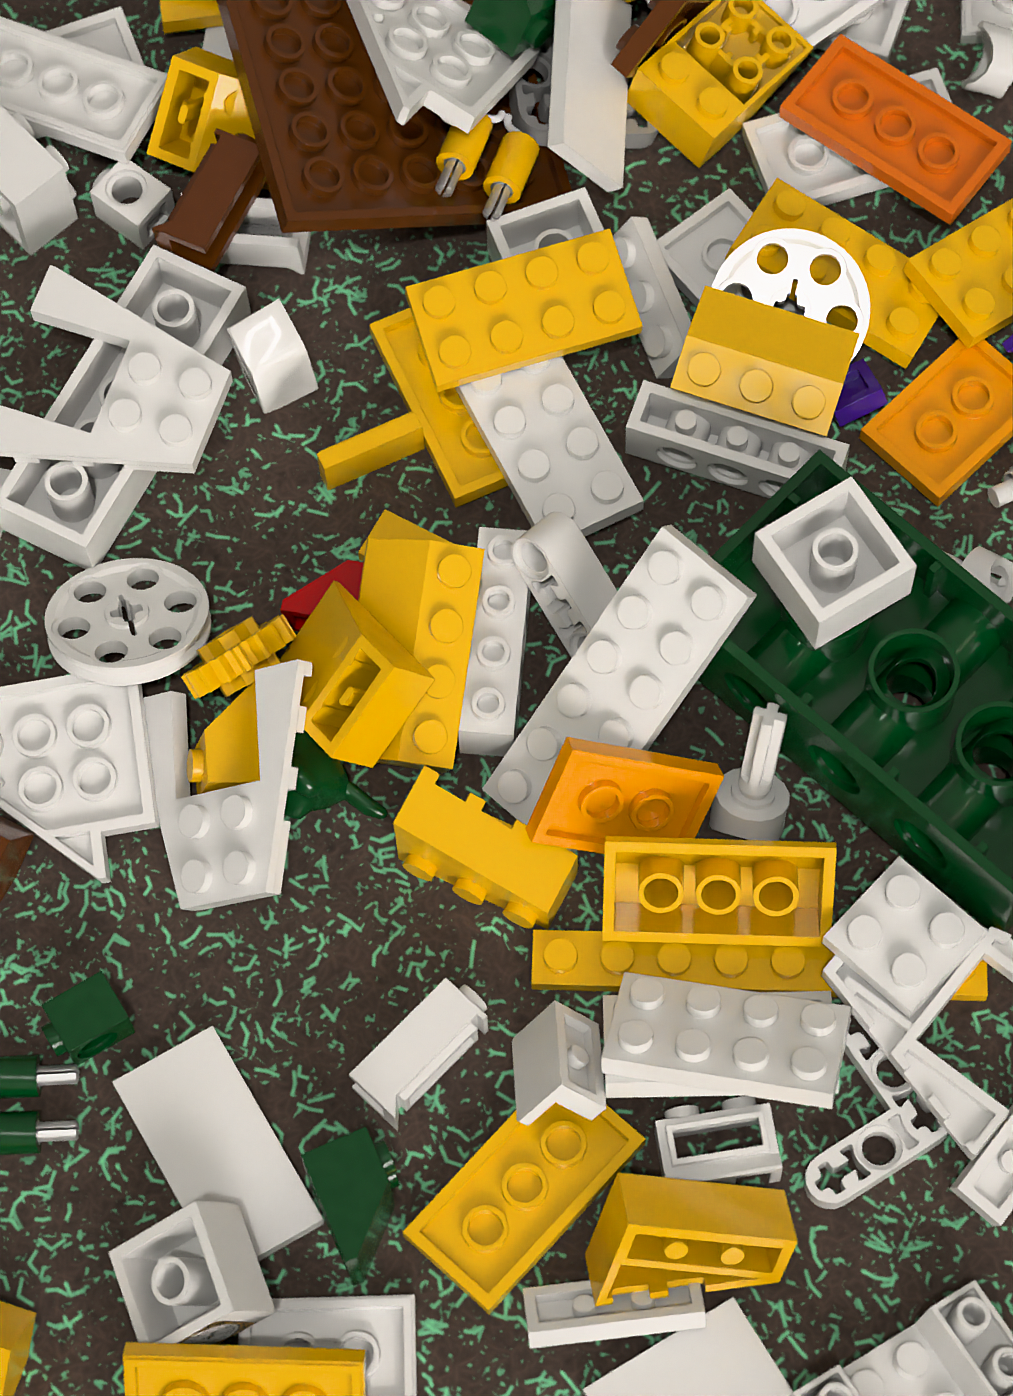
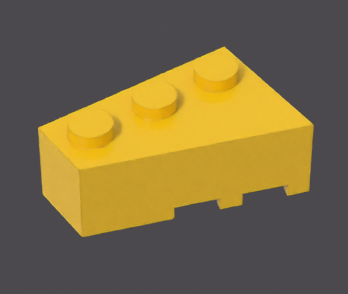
M424 765L393 822L398 857L404 861L402 864L404 869L426 881H432L434 876L453 884L452 890L458 896L473 904L482 905L484 900L503 908V915L521 927L532 929L534 924L549 929L578 874V855L564 847L531 842L525 830L527 825L519 820H515L513 825H510L482 812L481 810L486 801L473 793H469L465 801L436 785L435 782L440 774Z
M617 1172L585 1253L595 1307L613 1304V1295L649 1290L650 1299L669 1297L668 1288L687 1286L688 1284L698 1282L700 1284L704 1283L706 1292L779 1283L798 1241L785 1190Z

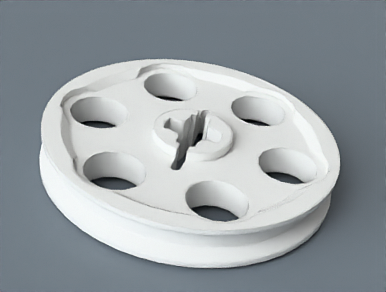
M778 229L751 238L739 246L726 259L716 275L712 288L724 291L729 286L742 285L751 292L752 300L774 307L775 304L785 303L787 296H790L793 280H797L796 303L797 307L805 309V317L826 323V317L833 308L838 306L850 308L857 317V327L853 332L860 333L852 360L855 358L862 346L869 326L870 298L861 270L853 258L841 246L823 235L808 230ZM774 244L786 251L788 264L782 272L771 275L759 268L757 256L762 248ZM819 256H831L840 264V277L833 284L820 285L812 279L809 268L812 261Z
M128 558L109 561L76 574L55 592L45 612V629L48 636L49 649L56 662L67 672L80 679L112 686L147 683L180 670L198 655L196 650L206 644L212 625L208 596L201 582L193 574L175 564L148 558ZM137 582H156V585L145 590L132 588ZM87 594L103 595L96 602L86 603L78 601ZM181 603L194 606L192 609L180 613L168 610L172 606ZM121 607H125L128 619L132 620L134 624L135 636L130 632L128 621L125 622L123 619ZM76 629L88 632L76 639L62 637L66 632ZM166 639L179 642L176 646L168 649L153 647L155 643ZM109 653H122L125 655L124 658L116 662L106 663L99 660Z

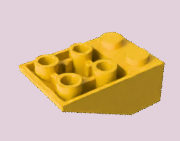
M714 0L637 69L628 89L627 103L653 125L657 131L694 165L700 168L742 128V123L748 122L812 52L814 47L763 0Z
M194 47L172 56L146 153L195 172L211 143H217L214 133L216 128L233 135L244 133L255 139L234 62L199 47ZM267 181L262 189L269 190Z
M333 581L280 659L282 663L296 659L312 662L311 677L303 678L300 706L307 707L304 730L331 758L373 768L435 680L337 581Z

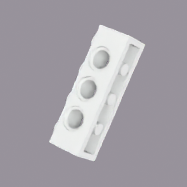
M643 380L626 425V453L769 499L819 449L846 471L850 447L849 444L645 380Z
M479 527L477 548L485 549L458 731L460 753L504 757L517 739L531 591L512 560L511 546L526 530Z

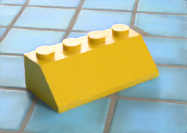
M367 539L358 602L435 678L377 763L420 770L425 765L435 772L441 773L453 769L485 549L433 540Z
M605 836L602 941L826 947L822 944L823 936L832 928L836 842Z

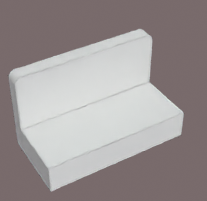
M554 1000L512 1040L517 1121L526 1126L534 1122L555 1102L590 1121L606 1109L604 1076L601 1073L602 1054L599 1024Z

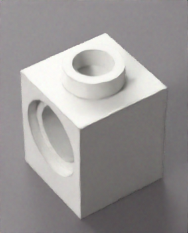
M131 160L128 164L118 161L112 169L107 168L103 170L94 181L90 191L96 216L142 249L155 237L152 227L168 222V217L175 207L171 189ZM127 198H139L137 201L130 204L121 203L123 200Z

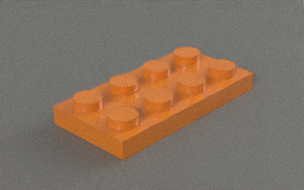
M842 34L835 39L780 105V118L949 225L954 222L1008 155L1012 140Z

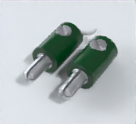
M39 1055L0 1056V1099L40 1097L42 1086L77 1084L79 1081V1069L76 1064L41 1066ZM39 1111L0 1112V1155L37 1154L41 1152V1142L77 1140L80 1133L79 1124L76 1120L41 1122Z

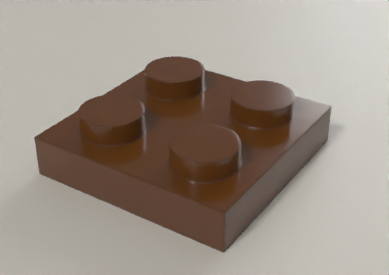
M650 0L648 8L652 11L640 27L634 24L623 34L616 45V49L620 53L611 65L624 77H634L637 69L714 0Z

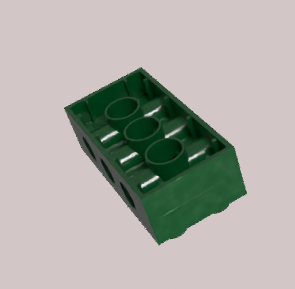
M819 449L711 556L712 559L757 594V596L698 678V681L750 725L756 706L766 709L768 702L778 704V712L787 714L780 748L782 753L986 928L989 929L992 926L1007 932L1013 926V608L853 477L917 567L910 594L815 650L753 563L752 555L755 532L851 477L847 471ZM893 693H913L919 696L925 704L912 706L903 703L895 698ZM994 763L1000 765L1008 771L1011 778L999 779L992 777L982 771L977 764Z

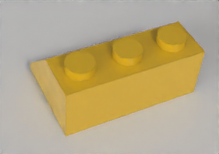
M705 285L686 335L670 388L827 437L860 333Z

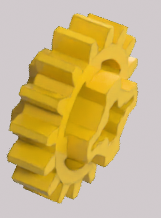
M283 614L274 617L268 622L266 621L260 626L254 617L250 616L198 648L196 651L202 662L184 673L181 678L194 699L201 698L217 688H220L223 695L228 697L255 682L256 669L282 663L276 651L294 640L296 634Z

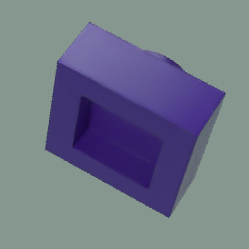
M864 359L849 366L833 416L840 427L888 404L882 387Z

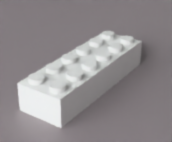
M156 245L152 246L117 304L221 366L233 348L227 328L251 315L245 286ZM94 339L44 419L91 433L126 348ZM41 459L40 463L16 462L0 488V526L2 530L85 570L90 567L93 568L103 561L157 471L125 469L123 464L96 463L94 467L73 466L72 461Z

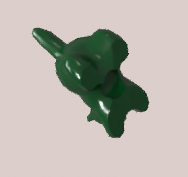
M305 730L303 733H296L291 767L298 768L295 790L287 791L284 815L292 819H302L311 811L328 809L344 800L366 816L377 819L387 817L388 812L384 806L370 797L355 783L348 780L340 760L331 758Z

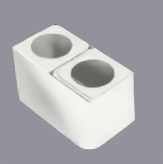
M280 299L275 300L227 328L245 378L246 375L249 378L257 395L256 399L265 414L319 389L306 348Z

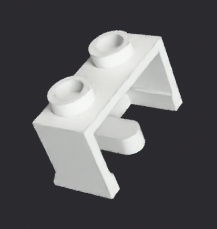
M741 1096L723 1101L721 1103L722 1110L699 1114L698 1106L684 1105L666 1110L664 1112L665 1119L655 1121L654 1134L662 1177L735 1185L736 1178L766 1173L769 1183L777 1182L781 1179L783 1166L770 1103L756 1105L755 1097ZM759 1124L762 1145L677 1159L674 1144L675 1137Z

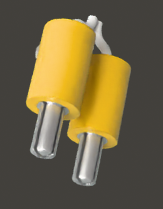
M502 110L497 115L487 113L469 133L451 125L436 159L437 167L442 173L435 190L440 195L449 179L442 196L450 197L458 180H465L473 175L492 131V123H498L504 119V125L508 133L502 138L483 184L484 191L489 196L483 210V216L488 219L494 208L490 221H498L505 205L515 203L520 199L540 150L535 139L513 126L511 122L512 115L506 114Z

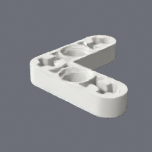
M860 1032L853 1035L848 1033L844 1052L886 1112L825 1150L809 1163L804 1177V1189L808 1198L815 1205L824 1209H836L846 1205L939 1145L948 1135V1132L938 1120L935 1123L937 1130L935 1132H931L926 1126L916 1129L912 1125L917 1116L916 1109L909 1100L905 1101L902 1107H899L895 1101L907 1097L913 1089L907 1082L899 1087H889L879 1080L877 1066L888 1058L879 1048L872 1054L869 1060H866L862 1054L868 1053L871 1045ZM917 1095L915 1100L922 1110L926 1113L931 1112ZM872 1136L887 1138L895 1149V1156L887 1164H872L862 1153L863 1142ZM849 1150L855 1166L867 1177L859 1180L856 1170H853L841 1180V1193L835 1194L831 1188L820 1191L816 1186L821 1178L819 1170L826 1168L831 1174L837 1173L847 1166L849 1159L842 1154Z

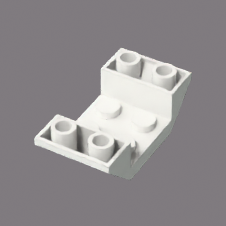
M974 1280L930 1307L912 1326L843 1369L838 1364L796 1390L790 1396H1013V1333Z

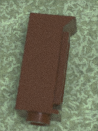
M218 128L214 132L217 143H211L168 217V222L152 227L158 247L212 272L216 270L267 181L256 140L244 133L233 135Z

